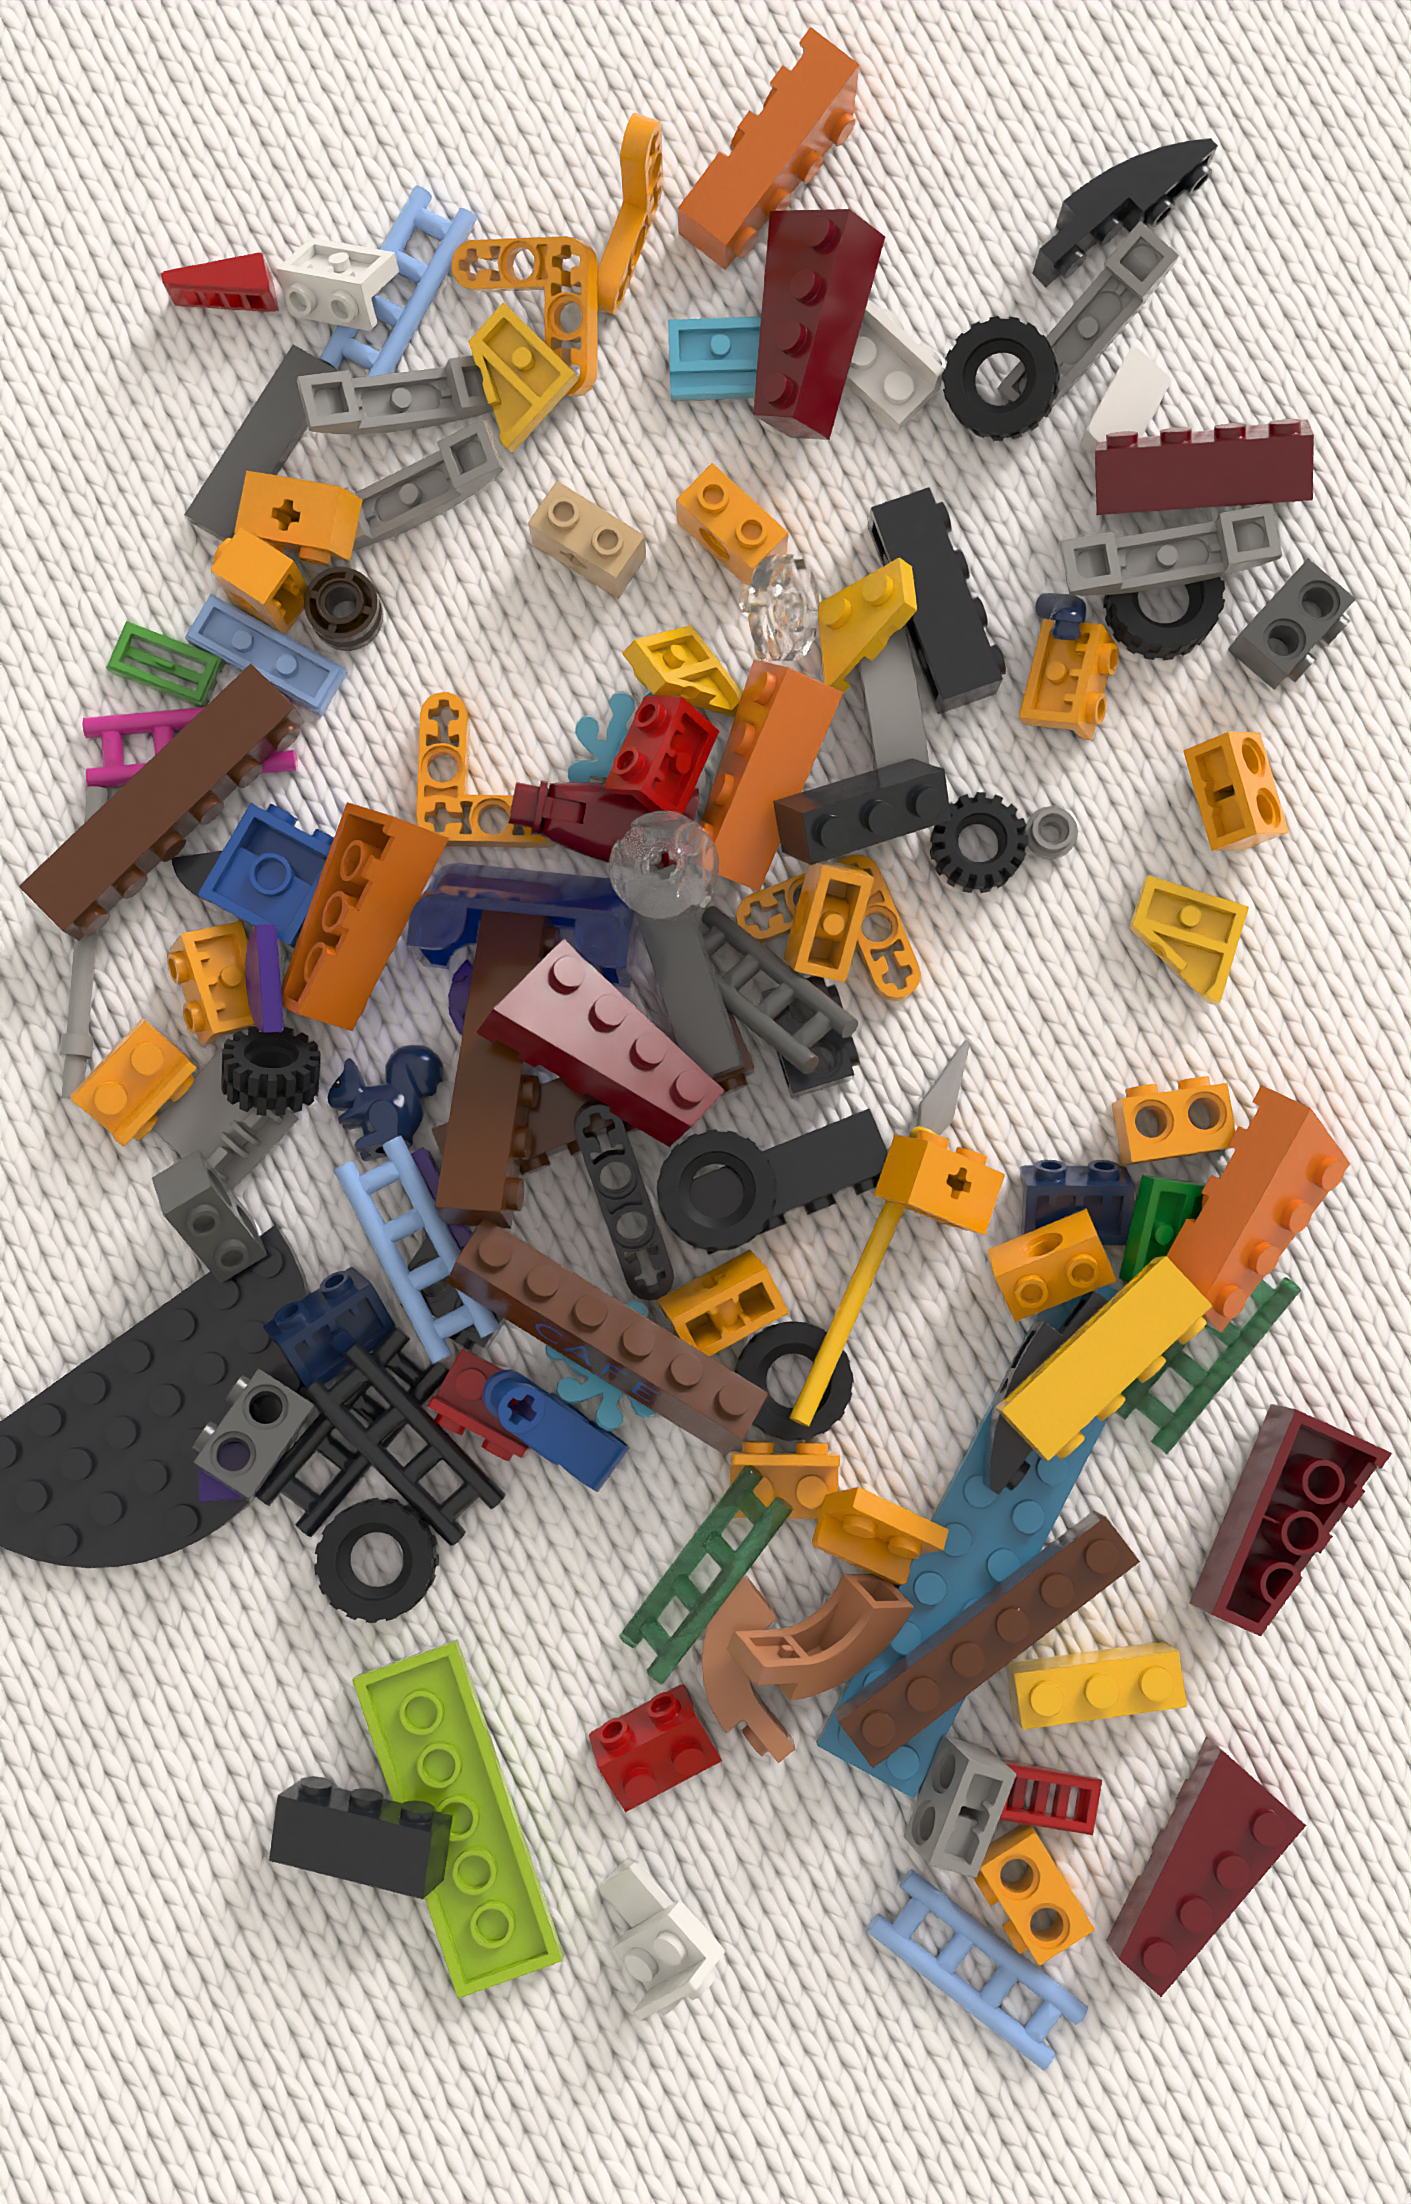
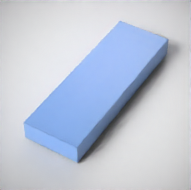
M212 594L208 597L184 637L189 644L221 657L225 664L240 672L251 663L285 697L321 717L347 675L346 669Z

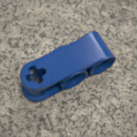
M511 1369L496 1372L486 1381L483 1387L482 1399L485 1407L498 1418V1421L506 1430L519 1437L526 1445L555 1465H561L572 1476L596 1492L600 1491L630 1449L629 1445L614 1433L599 1427L596 1421L590 1420L571 1404H566L559 1400L555 1393L547 1392L517 1371ZM513 1397L518 1400L514 1405L509 1402Z

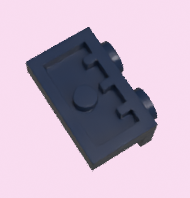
M1040 1160L1035 1165L1021 1166L1020 1178L1024 1187L1021 1235L1087 1209L1102 1245H1126L1133 1218L1135 1185L1126 1167L1108 1160L1091 1161L1088 1166H1067L1065 1163L1057 1160Z
M350 1267L345 1271H338L326 1277L317 1290L302 1300L283 1306L277 1311L274 1319L263 1326V1329L268 1337L279 1347L301 1385L305 1388L315 1378H318L325 1384L350 1367L351 1364L342 1354L355 1341L358 1340L369 1352L373 1351L394 1327L395 1323L372 1283L356 1269Z

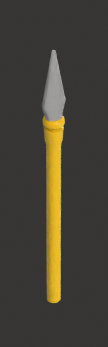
M964 1040L938 1079L919 1103L917 1124L910 1131V1137L916 1138L919 1130L940 1136L953 1122L970 1047L968 1040ZM885 1200L789 1418L794 1422L806 1427L810 1426L905 1208Z

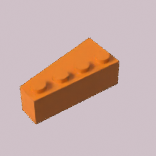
M812 27L808 29L799 42L800 47L803 48V54L793 69L790 71L782 65L770 81L772 89L764 102L763 110L760 114L756 115L749 110L737 126L738 129L730 145L732 151L728 156L724 152L719 151L678 207V233L724 270L729 267L737 256L743 259L750 253L759 238V230L769 220L770 211L786 210L791 201V193L801 181L807 184L815 177L822 166L825 153L833 144L836 146L842 145L855 126L856 119L853 118L860 64Z
M753 659L701 822L695 827L690 839L691 853L688 861L707 871L760 891L780 844L773 801L802 792L844 692L789 667Z
M346 803L281 985L282 1006L296 1014L353 1031L449 840L448 837L397 817L353 803Z
M1263 1085L1260 1086L1252 1103L1260 1107L1247 1130L1238 1126L1228 1146L1236 1150L1221 1177L1218 1178L1211 1174L1201 1192L1204 1194L1201 1213L1197 1220L1186 1219L1166 1255L1213 1305L1202 1317L1206 1320L1207 1325L1222 1333L1232 1318L1240 1314L1248 1297L1265 1275L1273 1271L1281 1254L1297 1233L1306 1228L1314 1211L1330 1190L1339 1185L1344 1172L1351 1164L1310 1107Z

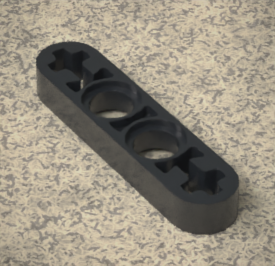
M599 1100L588 1101L581 1105L575 1114L573 1121L574 1131L623 1275L633 1295L646 1301L657 1300L665 1296L672 1288L674 1273L622 1119L610 1113L608 1105ZM594 1113H600L603 1120L613 1119V1124L606 1127L611 1148L619 1143H622L624 1148L607 1150L595 1159H592L590 1153L601 1152L595 1133H585L583 1131V1128L591 1124L589 1116ZM620 1162L629 1167L631 1176L626 1186L613 1190L601 1183V1171L609 1163ZM628 1212L641 1213L647 1219L646 1231L637 1238H625L617 1230L618 1220ZM653 1242L657 1243L656 1248H647ZM645 1248L654 1269L663 1268L664 1270L656 1274L657 1283L647 1286L644 1279H634L642 1274L635 1251H641ZM625 1252H634L629 1257L624 1255Z

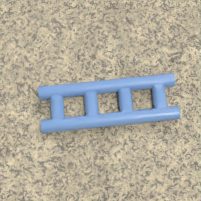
M417 185L414 186L379 250L395 252L399 268L398 274L418 283L405 308L378 296L379 293L371 298L376 318L393 326L380 352L354 339L359 329L337 325L319 359L338 369L343 358H346L370 370L367 376L393 373L449 272L454 252L457 247L466 241L476 223V216L465 208H459L451 222L427 210L426 208L432 199V195L425 188ZM415 228L442 240L428 265L403 253Z
M399 1136L382 1145L389 1158V1161L360 1176L354 1162L351 1161L336 1168L334 1173L432 1364H435L452 1355L445 1341L448 1337L473 1324L481 1339L501 1328L490 1309L459 1290L457 1292L464 1305L434 1320L420 1291L449 1276L455 1261L461 1254V1250L448 1225L435 1208V1200L402 1136ZM400 1180L414 1209L385 1223L371 1194ZM425 1228L439 1257L409 1271L395 1242Z
M910 1869L902 1878L899 1887L912 1898L893 1924L878 1913L869 1923L866 1932L1040 2069L1046 2070L1055 2057V2051L1042 2041L1061 2015L1065 2016L1073 2024L1078 2025L1084 2019L1088 2006L1022 1954L1019 1955L1013 1947L921 1875ZM929 1911L956 1931L937 1958L910 1938ZM973 1946L977 1947L999 1965L981 1992L954 1973ZM1017 1980L1043 1999V2002L1024 2027L998 2007Z

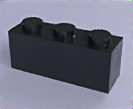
M914 758L773 801L782 852L809 865L951 820L945 770Z
M317 1776L304 1777L277 1795L269 1861L424 1899L444 1881L453 1815L434 1811L435 1807L427 1802L406 1801L399 1803L383 1799V1794L377 1790L359 1788L350 1791L333 1787V1782L327 1778Z

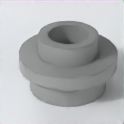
M1047 806L1035 811L1026 823L1027 826L1024 833L1029 835L1028 847L1034 854L1045 859H1057L1066 855L1073 848L1078 837V828L1076 821L1069 812L1060 807ZM1045 826L1055 827L1059 832V840L1055 842L1046 841L1041 834L1042 828Z

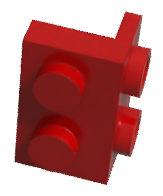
M680 1684L667 1692L657 1694L650 1701L618 1718L610 1719L589 1734L597 1767L625 1813L722 1761L718 1748L696 1712L691 1696L684 1684Z

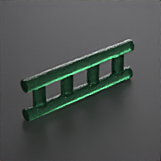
M1286 1277L1281 1280L1275 1289L1262 1279L1250 1295L1261 1306L1242 1330L1231 1321L1222 1333L1207 1324L1205 1325L1208 1331L1228 1346L1208 1371L1183 1351L1190 1341L1182 1345L1176 1340L1161 1354L1167 1361L1156 1374L1144 1383H1141L1136 1378L1121 1392L1126 1400L1114 1413L1126 1420L1135 1408L1160 1428L1150 1442L1165 1455H1168L1300 1293L1301 1288ZM1169 1367L1194 1387L1175 1412L1149 1392Z
M751 1465L744 1466L619 1634L620 1639L626 1645L635 1649L643 1638L657 1654L646 1671L653 1680L660 1684L665 1683L794 1510L788 1502L778 1496L774 1498L768 1508L753 1492L763 1479V1475ZM740 1510L754 1527L735 1551L721 1534ZM708 1553L721 1568V1571L703 1594L689 1577ZM676 1596L689 1611V1614L674 1634L670 1636L659 1623L658 1618Z

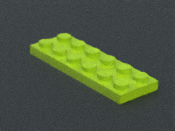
M458 1639L353 1677L352 1681L392 1801L399 1803L423 1801L432 1804L435 1807L434 1811L453 1815L444 1881L425 1897V1901L457 1998L465 1997L562 1962L564 1953Z

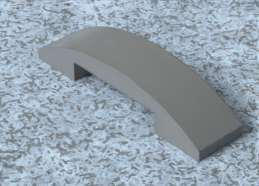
M1141 221L1104 262V270L1046 336L1057 359L1060 373L1057 400H1053L1051 408L1105 352L1179 259V254ZM1021 360L997 387V390L1010 402L1015 401L1022 394L1026 386L1027 373Z
M473 356L449 358L446 366L441 368L351 378L350 371L346 370L304 375L297 378V385L309 431L328 434L397 432L446 424L493 411L492 406L488 404L484 392L480 368L475 364Z
M481 419L437 441L439 451L358 492H354L348 487L344 488L363 499L353 551L392 538L441 515L471 497L496 478L504 468L487 422Z
M1273 504L1219 513L1216 521L1119 538H1115L1114 532L1062 540L1060 543L1069 595L1081 596L1133 593L1179 586L1247 570L1278 560L1282 556Z
M903 626L891 635L884 649L873 661L864 656L857 664L874 754V770L911 758L929 764L918 688L908 640Z

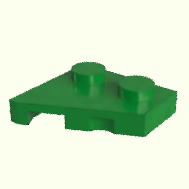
M1142 1174L1119 1279L1129 1282L1155 1257L1168 1254L1186 1219L1197 1220L1201 1213L1204 1196L1201 1192L1206 1183Z

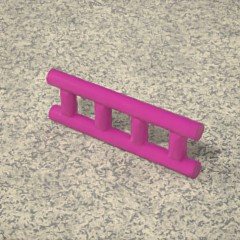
M205 707L83 718L82 727L85 738L101 737L103 767L86 769L87 786L103 788L124 786L146 764L124 765L122 735L153 733L154 753L156 755L174 737V731L182 730ZM276 750L261 764L263 768L260 774L297 771L298 760L296 751L278 752Z

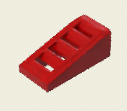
M260 252L166 270L161 273L162 283L175 306L260 312L279 311L273 277L263 253Z
M1000 1758L1016 1773V1777L999 1820L1087 1835L1094 1834L1102 1786L1101 1779ZM1028 1779L1034 1780L1029 1809L1023 1808ZM1050 1783L1056 1784L1051 1813H1047L1046 1806ZM1071 1787H1077L1078 1793L1074 1817H1066Z

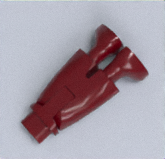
M541 780L539 786L516 782L509 824L529 827L533 836H538L541 833V836L566 849L631 870L635 869L638 859L652 863L658 870L675 864L680 868L684 879L690 850L689 840L648 837L643 835L644 826H648L679 836H689L696 817L699 788H694L679 824L663 822L632 795L612 794L604 787L605 783L555 782L550 783L548 789V781Z

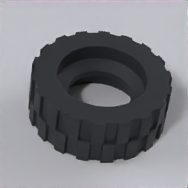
M999 316L989 317L988 321L982 323L978 321L972 324L970 330L965 334L961 333L955 339L956 344L952 350L949 349L945 358L947 363L942 373V380L945 385L943 393L950 406V410L966 429L971 430L976 436L983 439L986 436L991 437L993 441H1003V438L1010 437L1014 440L1022 437V434L1028 430L1032 432L1039 426L1038 423L1044 416L1047 418L1052 410L1053 400H1057L1060 373L1057 359L1049 341L1044 334L1041 335L1034 325L1029 322L1027 324L1022 323L1019 318L1009 316V319H1000ZM998 353H1008L1016 356L1024 364L1027 373L1026 386L1022 394L1015 401L1007 405L989 404L980 397L976 389L977 371L988 357Z
M1216 577L1184 584L1189 596L1188 609L1180 619L1171 623H1158L1149 619L1140 608L1138 601L1139 592L1105 595L1103 598V608H1106V624L1113 630L1114 634L1112 636L1117 642L1121 641L1127 647L1126 650L1134 655L1138 653L1143 655L1145 659L1150 660L1163 658V661L1172 660L1180 654L1184 656L1205 640L1219 620L1218 615L1223 610L1225 599H1223V592L1225 591L1224 580Z
M714 1129L707 1130V1132L701 1134L695 1133L687 1137L684 1142L677 1144L671 1150L670 1155L664 1160L660 1168V1175L657 1179V1201L665 1222L678 1238H681L695 1248L715 1252L728 1251L749 1243L765 1228L774 1212L777 1201V1178L769 1162L770 1159L764 1151L762 1152L756 1146L755 1142L748 1137L747 1139L741 1137L733 1131L722 1132ZM712 1164H723L731 1167L739 1174L744 1185V1198L741 1205L734 1213L723 1218H712L700 1213L693 1205L690 1197V1185L693 1177L700 1169Z
M797 1321L782 1322L766 1327L755 1334L741 1351L735 1373L769 1393L766 1379L768 1370L773 1362L787 1354H800L814 1363L827 1332L816 1325ZM844 1350L842 1351L809 1427L791 1420L789 1417L793 1408L779 1404L772 1398L770 1393L752 1424L763 1431V1433L784 1441H805L830 1430L831 1426L845 1414L844 1410L852 1397L851 1390L854 1380L847 1353Z
M379 1498L367 1499L342 1510L334 1517L335 1519L331 1523L326 1525L321 1533L323 1537L321 1542L316 1545L317 1563L314 1564L315 1575H318L320 1581L318 1586L322 1594H326L331 1602L329 1604L336 1610L340 1609L345 1612L346 1617L353 1620L357 1618L366 1620L365 1623H377L383 1619H386L387 1622L396 1619L399 1615L407 1613L418 1604L433 1585L436 1577L435 1570L439 1565V1554L436 1553V1545L438 1544L436 1535H432L428 1527L429 1524L409 1504L405 1506L398 1503L399 1500L391 1498L386 1500ZM374 1532L392 1536L401 1546L404 1555V1564L399 1576L390 1584L380 1587L370 1586L360 1581L354 1574L351 1566V1553L354 1545L364 1535Z

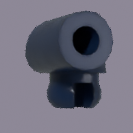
M1042 593L1036 601L1037 615L1042 619L1054 620L1051 630L1054 639L1076 641L1080 637V622L1085 623L1087 612L1086 603L1083 599L1076 595Z

